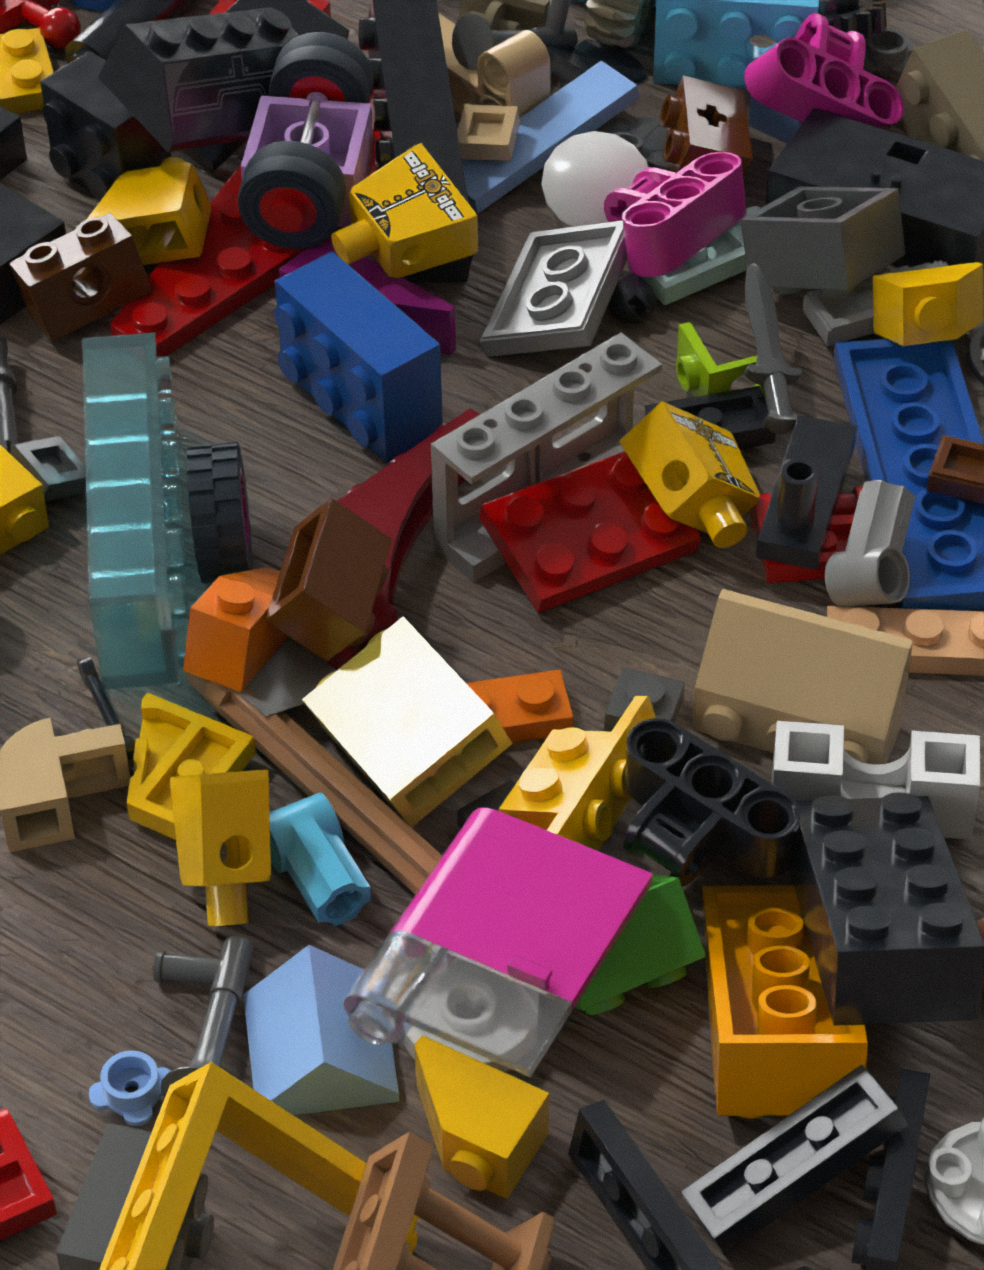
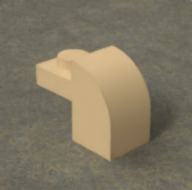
M46 718L27 725L6 741L0 750V812L9 853L75 839L68 802L69 798L129 786L130 773L121 724L96 729H85L77 733L55 737L51 718Z

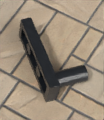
M798 415L757 539L756 558L814 570L818 569L855 448L858 426Z

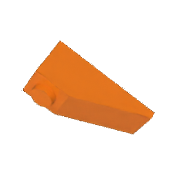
M264 567L222 575L213 582L190 608L183 671L238 692H242L289 637L265 621L280 574L279 571Z

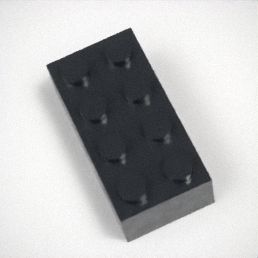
M896 792L887 794L883 798L847 799L838 795H824L815 800L796 801L800 809V822L795 860L790 867V874L833 1025L979 1020L984 942L929 797Z

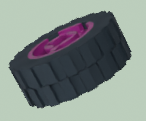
M239 442L188 447L187 484L194 551L201 583H212L222 575L253 570L249 506Z

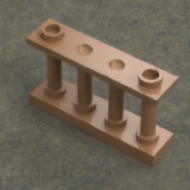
M409 1131L369 1156L333 1270H438L410 1253V1245L406 1242V1237L413 1215H416L492 1260L493 1266L491 1270H548L551 1252L547 1248L555 1218L542 1212L513 1229L503 1232L429 1188L430 1180L425 1175L434 1145Z

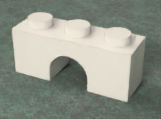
M777 721L771 783L788 793L795 801L815 800L824 795H838L847 799L883 798L887 794L896 792L909 793L915 796H928L944 838L971 840L980 789L979 735L912 731L909 749L900 759L887 764H867L854 759L845 751L843 746L844 725Z

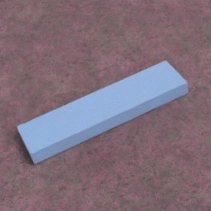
M600 61L520 117V126L511 161L462 159L469 205L479 214L542 169L555 147L573 135L595 131L639 99L637 84L603 61Z

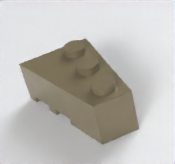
M968 29L912 50L896 86L904 106L903 116L896 125L910 138L984 160V53Z

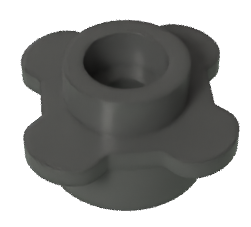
M884 28L883 33L872 34V38L865 39L863 70L874 72L881 76L902 75L908 61L907 58L910 56L914 46L903 32L893 28Z

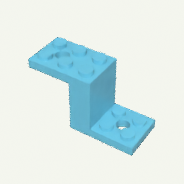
M571 0V1H574V2H587L588 0ZM656 0L653 7H656L653 83L679 85L684 75L724 86L748 90L744 78L746 67L783 38L789 35L795 38L802 22L813 13L818 14L819 0ZM755 35H767L774 39L775 43L772 46L761 48L751 44L748 39Z

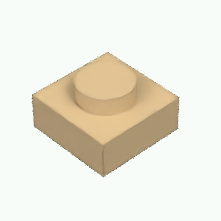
M464 104L457 131L461 158L511 161L520 126L518 107Z

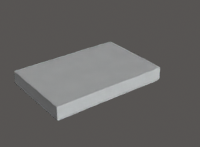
M623 221L530 232L481 337L480 344L486 356L492 357L591 346L628 259Z

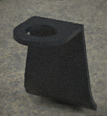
M583 40L576 47L570 49L546 47L550 57V72L558 77L560 89L600 61H603L635 84L647 79L646 71L632 55L619 47L601 44L598 40Z

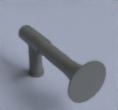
M550 0L545 27H534L529 30L534 32L546 47L570 49L577 45L578 35L576 30L565 26L571 0ZM469 13L459 19L453 30L452 48L454 56L464 68L477 70L478 57L483 52L523 30H492L487 20L481 15Z
M240 936L227 938L224 941L220 958L167 954L166 951H157L153 965V978L155 982L168 980L212 984L209 993L210 1002L196 1051L188 1067H179L169 1071L162 1079L161 1091L164 1098L171 1084L206 1064L213 1062L220 1067L235 1008L240 1003L254 952V946L248 939Z

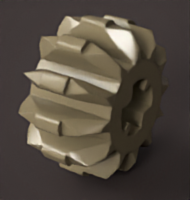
M588 0L586 2L587 12L584 17L587 36L597 39L599 43L607 46L632 48L638 43L640 36L645 33L646 24L651 19L652 7L656 0Z

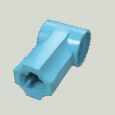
M319 792L270 812L271 864L279 873L288 871L318 923L330 922L337 926L356 918L361 908L371 901L370 885L344 845L340 823L326 796Z

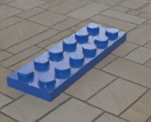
M889 339L835 343L834 364L850 424L858 426L856 447L865 481L883 480L890 484L904 486L915 495L902 550L909 565L910 582L906 596L898 602L899 608L955 611L984 609V504L926 491L928 475L942 435L984 444L953 341L946 340L902 346Z

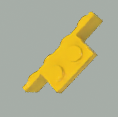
M635 696L612 732L583 731L579 728L553 729L498 810L599 851L604 841L610 837L614 825L629 801L633 799L629 796L625 787L627 736L632 727L639 722L656 718L650 697Z

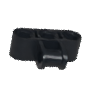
M652 718L641 721L632 727L627 736L625 787L629 796L643 807L635 815L628 827L623 842L624 850L634 856L642 853L671 871V877L679 878L682 887L690 884L717 854L755 877L772 878L780 876L790 869L795 860L800 809L796 801L788 793L674 722L666 719ZM761 832H770L773 834H763Z

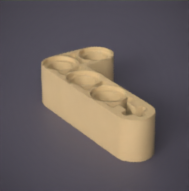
M439 14L453 108L460 115H462L464 104L517 106L519 117H522L550 97V57L545 44L534 32L523 30L483 52L478 57L477 70H469L460 65L454 56L452 33L456 24Z

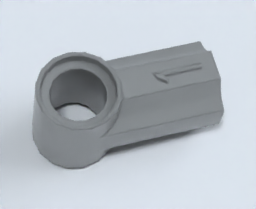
M883 480L864 482L863 489L859 494L846 550L835 552L829 558L825 569L826 589L835 605L855 607L900 602L906 596L909 589L910 572L902 550L915 500V495L906 487L890 484Z

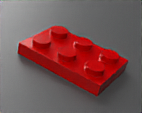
M625 451L482 504L479 520L537 613L697 552L702 539L696 528L671 519L663 511Z

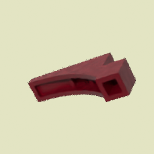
M469 408L449 423L440 425L432 435L406 453L396 456L385 468L362 484L353 486L345 496L337 500L340 504L389 536L392 541L385 562L389 573L384 585L376 594L372 613L375 614V623L362 643L356 647L349 645L326 661L334 669L338 670L363 650L372 637L383 630H387L398 621L397 609L393 606V599L402 568L417 537L433 516L431 443L479 416L480 414ZM458 474L459 487L466 481L460 474Z

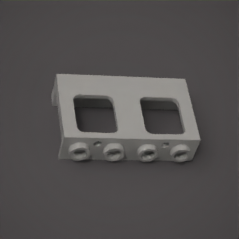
M619 333L431 443L434 549L473 583L506 564L479 520L482 504L624 452L625 450L619 440L633 428L634 387L661 372L662 363L623 333ZM601 408L593 420L552 443V436ZM509 463L501 475L458 499V474L472 485Z

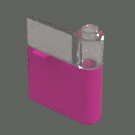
M477 808L471 813L345 997L343 1006L349 1016V1026L359 1037L376 1045H382L385 1042L399 1043L406 1038L412 1027L415 1026L531 1077L653 884V873L498 810Z

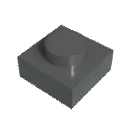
M60 436L14 444L10 452L42 484L45 502L85 494L94 477L92 472Z
M623 667L605 712L604 731L612 732L635 696H649L655 717L675 723L684 700L685 682Z

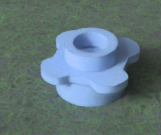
M133 1050L120 1052L112 1056L104 1064L100 1075L101 1082L95 1083L90 1087V1103L97 1110L110 1109L122 1115L125 1123L130 1126L145 1125L153 1117L152 1108L160 1097L163 1096L161 1091L162 1079L170 1070L165 1067L158 1068L155 1061L146 1053ZM130 1087H138V1090L129 1093L125 1091V1089Z

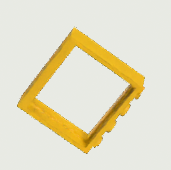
M210 1062L169 1086L99 1270L166 1269L216 1131L349 1217L367 1163L213 1062ZM413 1215L406 1237V1242L410 1245L411 1254L416 1247L418 1239L415 1228L419 1217Z

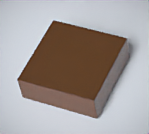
M942 435L928 475L926 491L984 504V444Z

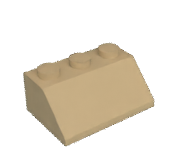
M722 589L717 600L695 684L692 730L710 735L718 740L732 741L774 754L777 721L844 725L843 746L851 757L867 764H887L902 724L913 640Z

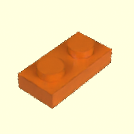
M561 669L466 683L495 714L512 743L547 738L553 729L573 728V714Z

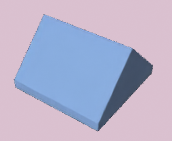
M308 945L243 994L252 1081L255 1091L292 1115L400 1102L382 977Z

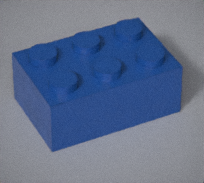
M332 251L275 280L277 307L274 309V318L279 328L281 351L278 353V363L283 374L292 383L298 382L308 391L324 413L328 415L333 414L350 430L351 435L359 445L363 447L368 446L385 463H388L399 454L406 453L425 440L443 424L440 344Z

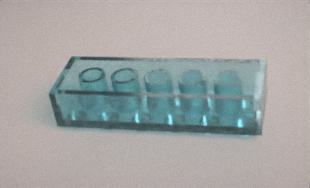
M155 333L82 338L89 604L103 689L111 690L179 684V657L185 656L188 620L187 618L177 619L176 614H184L185 610H188L185 573H174V567L185 565V551L182 528H172L171 522L183 521L180 484H169V479L180 478L178 444L174 440L167 441V437L178 436L175 400L163 398V393L173 392L170 357H158Z

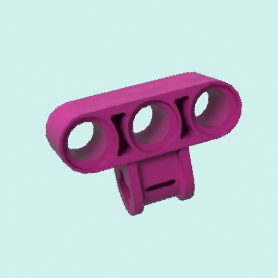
M817 13L809 15L802 22L795 38H785L752 61L746 67L744 73L748 92L756 101L802 123L812 109L816 108L887 130L902 118L904 112L903 100L897 89L888 81L863 70L865 57L864 36L856 31L845 33L830 26L826 17Z
M728 152L705 154L692 161L677 173L647 167L636 174L633 184L628 188H618L607 195L604 201L606 219L608 222L623 221L628 266L632 273L638 276L655 277L675 270L746 215L747 208L742 161L738 155Z

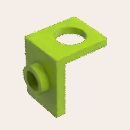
M691 322L679 324L676 373L683 390H691L694 397L730 391L732 383L744 374L749 364L756 365L757 355L716 365ZM755 384L753 387H755V386H760L761 391H762V393H763V395H764V397H765L764 387L761 386V385Z

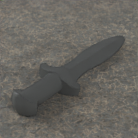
M750 264L746 272L745 300L749 322L755 337L757 359L756 365L749 364L744 375L750 381L764 387L768 416L764 420L763 425L772 433L778 435L787 434L794 429L798 417L792 410L788 385L798 381L802 370L799 367L788 366L782 355L779 344L776 307L770 287L760 267L756 264Z

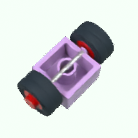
M311 32L293 38L283 47L277 57L269 85L270 96L260 97L241 163L242 183L238 193V208L240 216L249 230L260 239L272 245L288 249L313 247L329 238L336 227L351 225L349 192L354 185L367 178L370 174L374 151L371 104L368 103L373 86V73L370 62L363 51L346 38L326 32Z

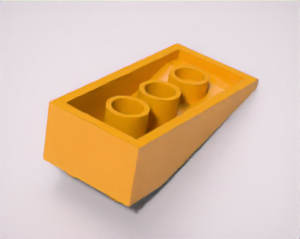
M794 885L702 886L712 1067L717 1116H740L755 1119L766 1115H790L861 1064L866 1069L868 1042L865 1025H833Z

